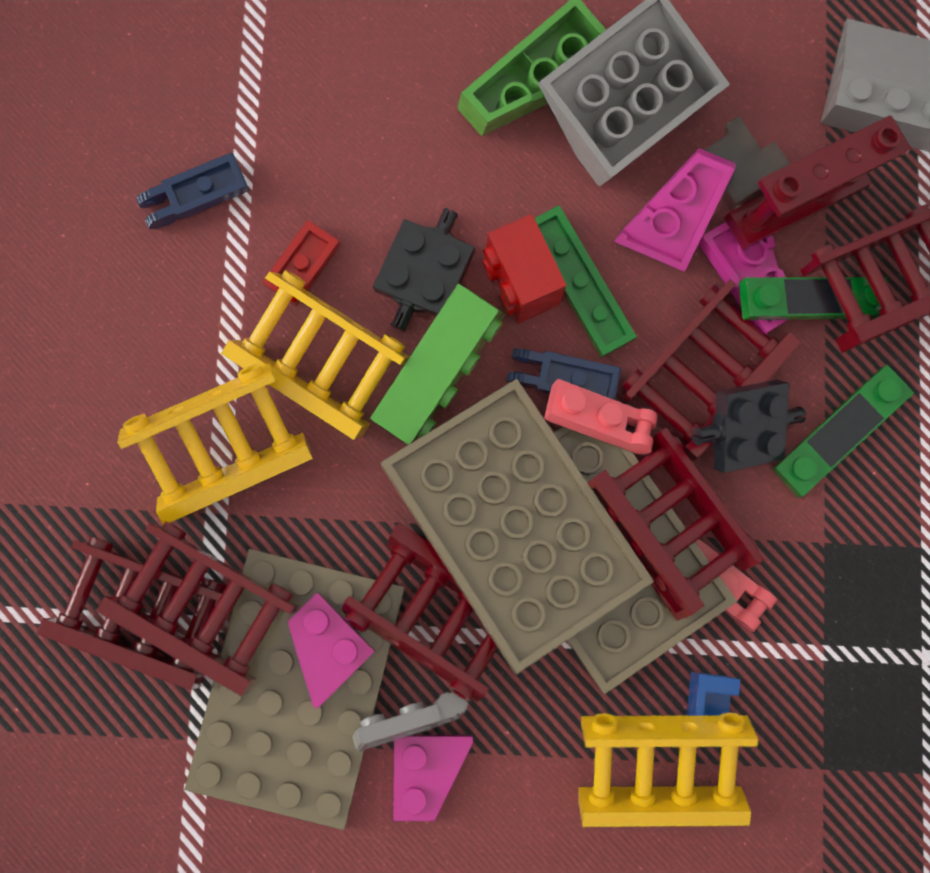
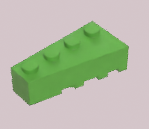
M458 283L370 419L408 445L431 432L437 424L433 420L434 416L441 407L446 409L459 391L455 386L464 374L468 376L481 357L478 353L487 341L490 343L503 324L501 320L505 313L469 288Z

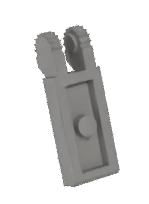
M453 692L441 694L432 706L424 707L423 702H417L399 710L401 715L386 720L384 714L368 717L360 721L361 727L357 728L352 736L355 748L360 752L448 724L451 720L454 722L465 713L469 703L456 696Z

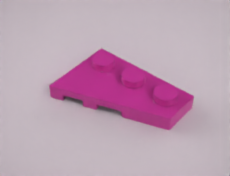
M699 148L616 236L614 242L685 272L735 170L736 163Z
M725 222L704 234L699 242V246L723 282L726 284L731 280L736 284L730 292L740 307L739 281L746 277H785L784 271L778 268L773 249L776 245L773 236L743 251ZM788 320L750 321L767 334Z

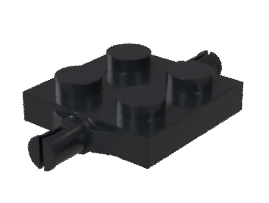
M444 208L435 228L424 227L409 220H403L373 285L375 292L392 298L399 305L397 313L390 324L393 328L397 330L399 328L400 331L405 332L413 312L429 313L437 317L457 284H461L475 254V247L457 240L449 234L458 217L455 211L451 210L450 212L448 208Z
M778 379L717 391L716 412L712 424L694 428L692 433L696 435H692V440L696 445L708 442L713 443L714 469L723 473L785 459L787 426L803 423L806 418L802 416L806 415V412L801 406L788 409L789 382Z

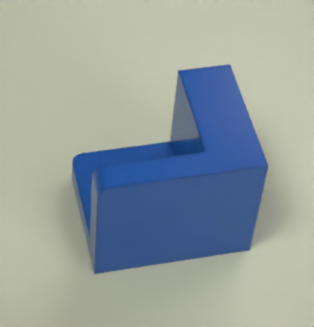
M691 672L687 716L729 713L731 695L739 696L740 679L731 676Z

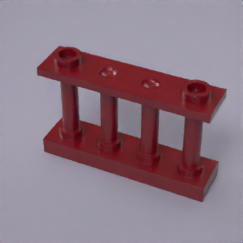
M892 115L887 116L760 178L757 183L764 195L730 211L724 219L744 251L865 190L872 184L867 175L868 172L908 153L912 148Z
M928 204L906 214V220L835 249L833 244H829L816 250L811 254L813 260L800 270L804 277L822 269L849 321L846 324L849 331L835 339L842 353L930 315V287L927 286L902 238V235L917 229L930 253V208ZM886 242L913 294L910 296L912 303L903 306L901 300L896 301L870 251L871 248ZM855 256L881 307L878 310L880 317L871 320L869 314H863L838 262Z
M731 280L721 289L714 285L699 301L704 308L643 374L637 369L622 385L627 392L620 401L627 404L635 394L641 397L683 435L681 439L686 443L684 445L685 453L691 461L697 459L712 443L696 445L692 440V435L696 434H693L692 430L696 427L700 428L712 424L716 412L717 392L673 354L687 337L734 378L732 382L737 387L766 382L801 344V341L791 332L787 333L780 340L774 336L770 339L750 320H743L742 313L724 298L736 285ZM712 310L717 312L760 350L757 354L762 359L754 368L749 364L745 367L698 326ZM661 366L666 368L708 406L707 411L711 416L703 425L697 421L692 423L647 382Z
M664 428L653 437V452L616 478L611 477L605 469L592 478L588 484L654 580L651 586L675 619L679 621L694 615L705 606L699 598V591L731 566L736 564L742 572L758 565L765 559L759 553L755 540L741 529L686 455L682 442L672 435L667 428ZM663 465L677 485L641 511L635 510L625 497V491ZM687 497L701 518L667 543H659L650 531L649 524ZM709 531H712L725 551L691 577H684L674 564V557Z
M165 521L163 526L149 523L145 531L158 537L159 541L127 594L122 593L120 597L104 596L96 612L239 696L249 693L257 678L248 673L251 668L248 664L279 610L282 609L292 614L298 609L299 606L290 601L293 594L275 583H271L269 588L194 546L184 540L187 532ZM175 547L195 560L163 614H157L153 618L141 611L144 606L141 601ZM211 568L230 579L199 634L193 635L189 639L177 632L179 628L177 621L206 572ZM246 588L266 601L234 656H228L227 660L212 652L215 648L212 643L243 590Z
M398 523L390 534L386 547L391 549L390 554L392 557L361 602L348 595L341 610L346 614L345 620L359 631L366 632L369 629L450 683V691L465 701H470L473 698L478 702L489 690L478 679L498 647L489 633H487L464 671L443 658L472 613L473 608L431 543L401 523ZM412 563L425 572L424 576L426 579L394 626L374 611L405 565L410 566ZM447 586L459 594L458 599L460 601L430 648H427L408 634L439 587L444 588Z
M90 536L88 542L74 540L71 548L88 555L64 613H59L58 618H42L36 634L190 691L200 688L204 678L202 673L174 657L169 659L158 655L159 648L142 638L140 641L136 640L134 646L120 641L121 634L118 633L120 625L110 619L105 618L103 626L97 627L96 632L81 627L83 620L80 617L103 560L125 567L114 595L120 597L122 593L127 594L145 563L113 552V543ZM163 569L159 571L155 579L161 580L163 583L151 611V617L155 618L157 614H163L184 577ZM203 577L202 582L195 591V593L201 596L185 637L191 639L193 635L199 634L211 614L216 601L219 600L224 592L226 584Z

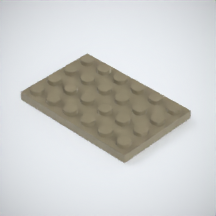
M517 379L381 462L382 469L515 674H518L654 582Z
M561 427L554 432L587 483L605 469L611 477L616 478L639 462L633 452L566 427ZM649 475L625 491V497L633 508L639 511L662 495ZM672 508L649 524L650 531L658 542L662 544L667 543L686 529ZM696 542L674 557V564L682 575L687 578L709 563V560ZM718 576L699 591V598L705 606L694 615L677 621L650 584L568 639L567 642L603 694H606L734 605L737 600L721 577Z
M249 549L243 574L269 588L271 583H275L293 594L290 601L299 607L292 614L282 609L279 610L248 664L251 668L248 673L257 679L249 693L239 696L213 681L184 790L344 830L365 751L359 752L356 750L352 736L356 729L361 727L360 721L374 715L391 644L369 629L366 632H362L354 628L375 652L316 709L312 705L287 622L317 592L345 619L346 614L341 610L348 595L361 602L375 580ZM392 584L374 612L395 626L405 587ZM246 588L232 610L220 655L225 660H227L228 656H234L266 601Z

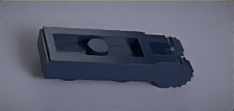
M228 153L161 181L162 184L137 195L136 200L139 207L145 209L161 204L167 198L169 199L170 206L149 214L145 219L148 229L154 230L172 224L177 218L178 220L184 219L250 190L234 153Z
M521 348L513 349L512 359L524 364L541 365L539 377L517 371L509 372L507 374V382L510 383L517 379L522 387L536 388L537 392L550 394L552 384L557 379L615 400L622 368L549 351L540 353Z

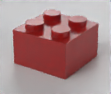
M530 214L489 232L486 248L483 249L486 259L482 261L489 280L491 282L496 280L502 294L498 295L505 314L507 316L513 315L518 325L558 307L567 285L533 215Z

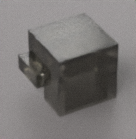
M739 116L725 124L724 137L705 149L707 152L736 163L735 170L722 195V199L730 211L764 195L757 181L790 164L775 141L761 150Z

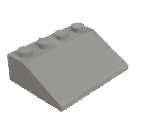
M669 0L643 1L538 83L576 157L599 187L730 85Z
M847 18L840 39L821 124L857 132L892 115L912 148L930 152V40Z

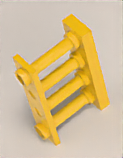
M287 270L283 274L268 272L265 279L279 287L274 298L250 338H245L243 341L228 340L221 354L242 368L254 364H260L261 367L270 364L275 376V382L269 384L271 387L351 439L355 440L363 437L370 423L362 418L364 415L362 409L392 360L399 365L406 364L410 356L402 352L405 345L387 334L380 338L303 288L306 282ZM292 297H295L312 308L283 359H277L275 362L264 355L266 349L263 346ZM325 318L345 329V332L316 380H310L307 383L296 376L298 373L296 367ZM360 339L379 352L348 402L344 401L341 405L329 397L331 394L329 388Z
M260 364L248 366L237 374L238 378L149 417L146 414L137 415L123 424L124 428L120 429L117 442L120 448L123 449L137 443L163 490L160 494L161 496L157 497L156 513L162 524L165 521L173 522L313 459L304 434L301 433L294 436L288 433L266 388V385L275 382L274 372L270 364L263 367ZM250 392L274 439L271 447L260 452L251 449L228 403ZM212 409L237 456L235 463L222 469L214 466L190 420ZM173 426L176 427L200 473L197 480L184 486L182 483H177L153 438V435Z
M602 713L595 716H581L585 746L595 747L594 786L579 787L578 804L582 827L750 826V807L742 787L735 786L739 746H758V737L748 715L724 713L722 715L613 716ZM612 747H637L636 781L634 787H611ZM655 747H679L676 786L652 787ZM697 747H721L717 786H694Z

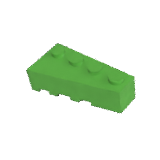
M569 0L461 92L457 109L477 132L484 136L547 105L548 102L538 83L606 31L605 27L581 0Z

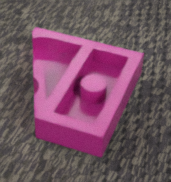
M318 592L287 622L312 705L316 709L375 652L362 636Z
M414 734L394 741L393 821H435L473 744V735Z

